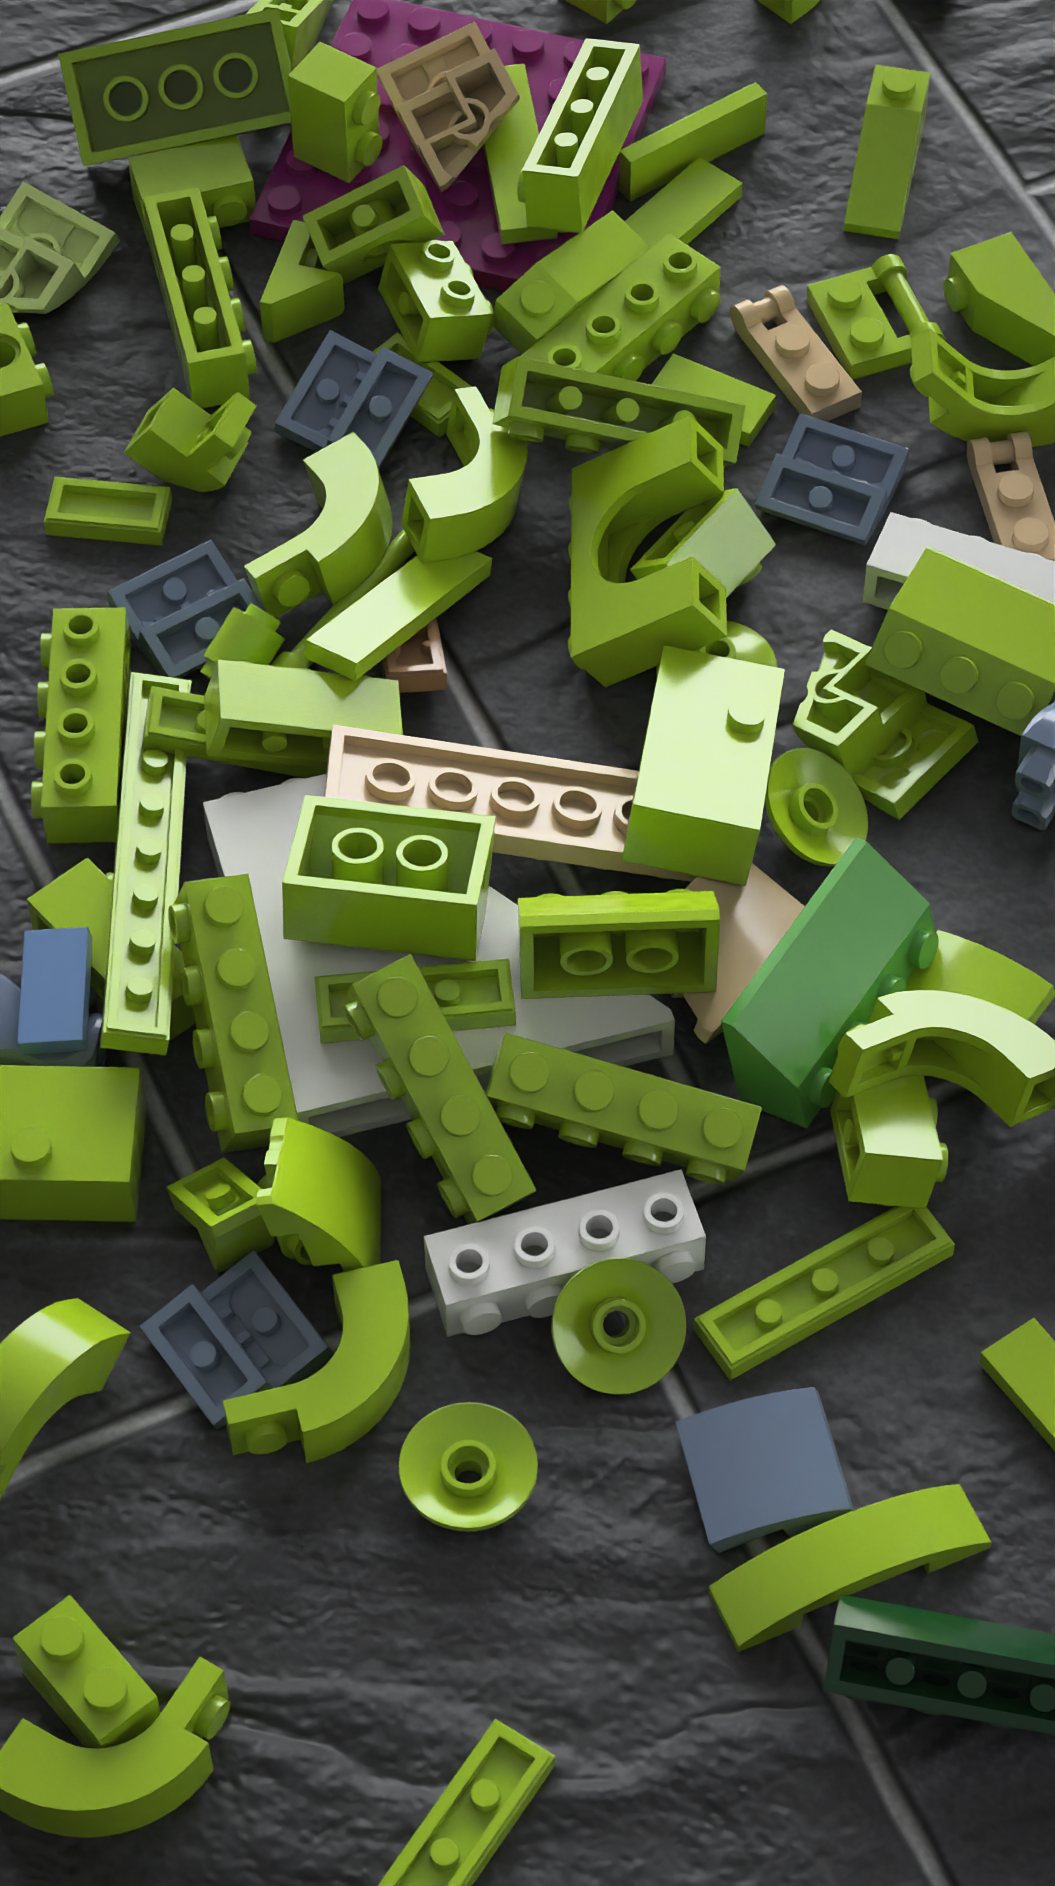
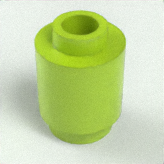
M251 603L245 612L233 607L205 651L203 657L207 661L200 673L211 680L217 660L247 661L253 664L270 665L285 641L281 635L276 633L281 622Z

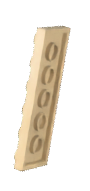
M339 725L332 726L324 797L496 816L494 853L595 867L603 870L656 876L663 879L692 882L698 877L621 861L638 771Z

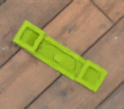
M960 1484L933 1487L882 1500L802 1532L726 1574L709 1586L708 1593L737 1651L740 1652L802 1626L803 1614L839 1600L840 1594L849 1596L921 1565L924 1566L927 1573H931L989 1549L991 1541Z

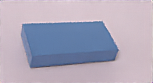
M88 927L24 931L17 1042L22 1055L87 1051L93 942Z

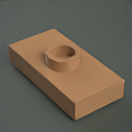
M437 617L380 661L383 679L398 680L399 693L447 690V671Z

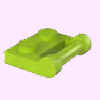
M888 254L876 260L871 267L807 285L806 301L841 366L852 380L912 363L911 338L928 328L946 341L939 325L929 321L906 280L908 275L907 269L898 255ZM887 292L907 327L909 335L897 338L874 297L875 294Z

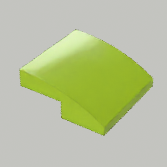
M940 930L936 932L939 943L933 961L925 969L917 967L906 982V991L931 990L971 996L1003 1007L1033 1024L1036 1023L1055 997V989L1052 984L1019 963L978 943Z

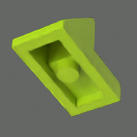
M292 221L260 300L263 341L272 343L338 317L345 309L343 277L337 272L323 270L305 222Z
M223 1157L166 1187L174 1208L198 1229L212 1266L218 1273L234 1266L253 1250L259 1253L274 1243L275 1236L271 1237L257 1208L258 1190L263 1189L226 1158Z

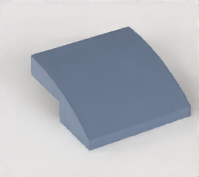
M329 330L276 419L274 432L316 452L354 432L371 451L379 470L431 382L434 373L383 346L379 353L376 354Z
M799 413L782 455L776 453L755 502V509L866 546L880 523L910 459L909 449Z
M212 540L109 590L107 593V602L111 608L126 607L130 637L161 676L179 679L205 665L207 659L203 655L233 607L245 612L251 603L264 610L246 580L242 578L237 581Z
M254 1250L202 1292L193 1284L190 1285L140 1326L216 1429L226 1425L223 1400L300 1382L328 1362L335 1354Z
M815 1387L756 1396L722 1405L676 1421L709 1544L718 1553L783 1529L790 1537H794L824 1522L854 1511L820 1395Z

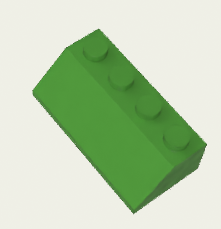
M858 838L854 839L721 1020L740 1101L760 1106L762 1111L804 1128L810 1125L821 1108H827L834 1101L837 1090L828 1081L838 1056L837 1048L845 1033L857 1025L868 1024L878 997L906 991V982L917 967L921 969L927 968L933 961L938 948L939 938L937 933H935L930 903L867 841Z

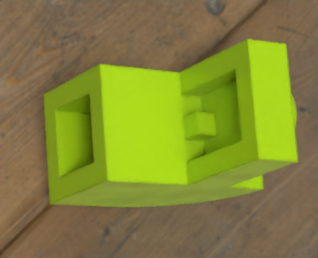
M173 387L147 411L124 453L165 482L199 492L220 489L226 485L248 445L247 441L252 431L245 426L257 405L237 392L210 415Z

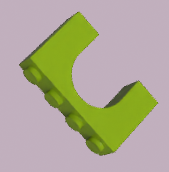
M691 415L572 468V487L569 498L571 542L568 546L571 559V589L568 592V600L571 607V636L568 639V650L573 662L580 669L586 670L605 688L660 665L664 645L694 651L727 637L726 587L692 556L641 579L625 583L629 562L635 550L649 532L666 519L724 494L723 447Z

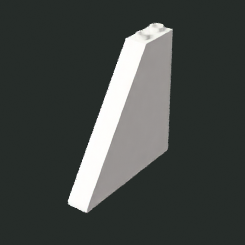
M326 774L306 779L293 778L280 785L246 793H229L220 799L203 802L207 838L218 876L249 874L298 1120L332 1133L337 1137H342L411 1120L412 1118L401 1097L392 1100L381 1083L375 1065L382 1061L370 1039H366L363 1042L361 1040L320 1043L315 976L378 971L411 953L283 939L282 881L305 795L324 797ZM490 886L488 888L486 914L476 961L411 954L418 967L509 959L516 1010V1025L452 1031L485 1093L497 1050L505 1033L623 1067L673 1055L674 1016L671 1009L649 994L521 999L518 905Z

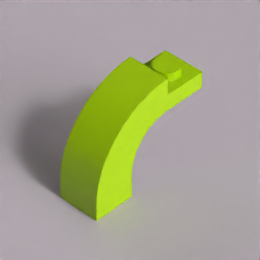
M930 328L911 338L912 365L910 367V376L916 389L922 395L929 397L930 423L951 436L967 442L971 439L987 437L989 442L1007 440V435L1010 433L1027 431L1032 447L1055 444V356L1041 364L1025 369L994 370L970 362Z
M476 386L454 389L446 435L464 467L446 474L409 479L401 525L422 564L461 557L485 547L499 537L509 526L518 505L527 462V441L511 438L508 436L509 428L492 424L494 410L488 408Z
M354 432L303 459L317 503L323 508L317 520L303 533L244 566L254 595L265 612L275 618L321 592L332 604L337 603L358 588L371 575L384 557L389 546L393 528L390 504L376 461L365 443Z
M903 991L878 997L868 1024L857 1025L845 1033L837 1048L838 1056L828 1081L842 1096L847 1098L904 1076L924 1075L945 1079L974 1093L1011 1127L1055 1109V1040L1023 1017L978 998L943 991Z
M399 1260L332 1275L335 1307L342 1330V1337L335 1354L321 1370L309 1378L294 1384L223 1400L227 1432L233 1455L246 1452L258 1455L268 1454L281 1449L288 1442L300 1440L305 1461L310 1463L328 1457L353 1444L382 1419L402 1387L410 1358L411 1341L408 1297Z
M79 1298L59 1301L43 1308L25 1320L0 1343V1500L26 1449L49 1418L73 1398L102 1391L131 1333Z
M199 1657L155 1722L132 1740L112 1747L84 1748L58 1739L22 1718L0 1750V1811L32 1828L47 1833L82 1838L104 1837L125 1833L148 1825L172 1812L188 1800L203 1785L214 1770L209 1743L203 1740L202 1737L208 1740L212 1739L222 1727L230 1710L231 1703L228 1701L229 1697L224 1670Z

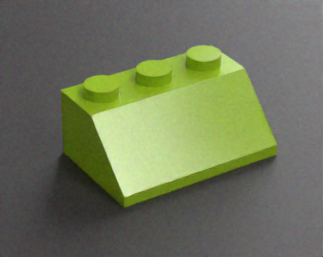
M928 546L889 607L865 665L1021 736L1031 720L1042 709L1055 702V603Z
M305 795L282 881L283 939L476 961L486 914L496 816Z
M673 889L666 893L628 894L622 891H610L601 895L562 896L560 894L548 893L532 898H518L521 999L716 992L720 909L714 892H693L688 889Z

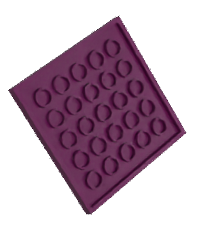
M352 0L331 47L377 69L472 22H476L489 49H496L504 66L525 64L540 134L585 40L397 0ZM640 52L643 102L621 149L640 139L666 74V58ZM378 77L377 90L380 96L379 130L382 136V148L375 162L370 166H365L350 183H347L295 158L291 129L249 218L251 235L284 242L293 220L305 222L303 215L404 165L424 184L445 234L435 240L454 242L464 262L471 267L474 280L478 286L503 292L538 261L579 234L576 232H558V238L501 244L483 146L449 188L441 192L406 133ZM620 152L584 230L611 211L619 191Z

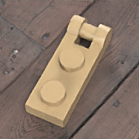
M781 285L765 292L764 299L755 303L747 299L730 307V318L734 329L798 413L827 422L861 407L862 391L797 310L794 299L785 286ZM773 320L777 327L767 330L763 324Z
M1028 432L1010 433L1007 435V440L989 442L987 437L968 440L967 458L969 468L994 543L1025 553L1038 554L1045 559L1055 561V521L1033 459L1032 444ZM1010 463L1012 471L996 473L995 465Z

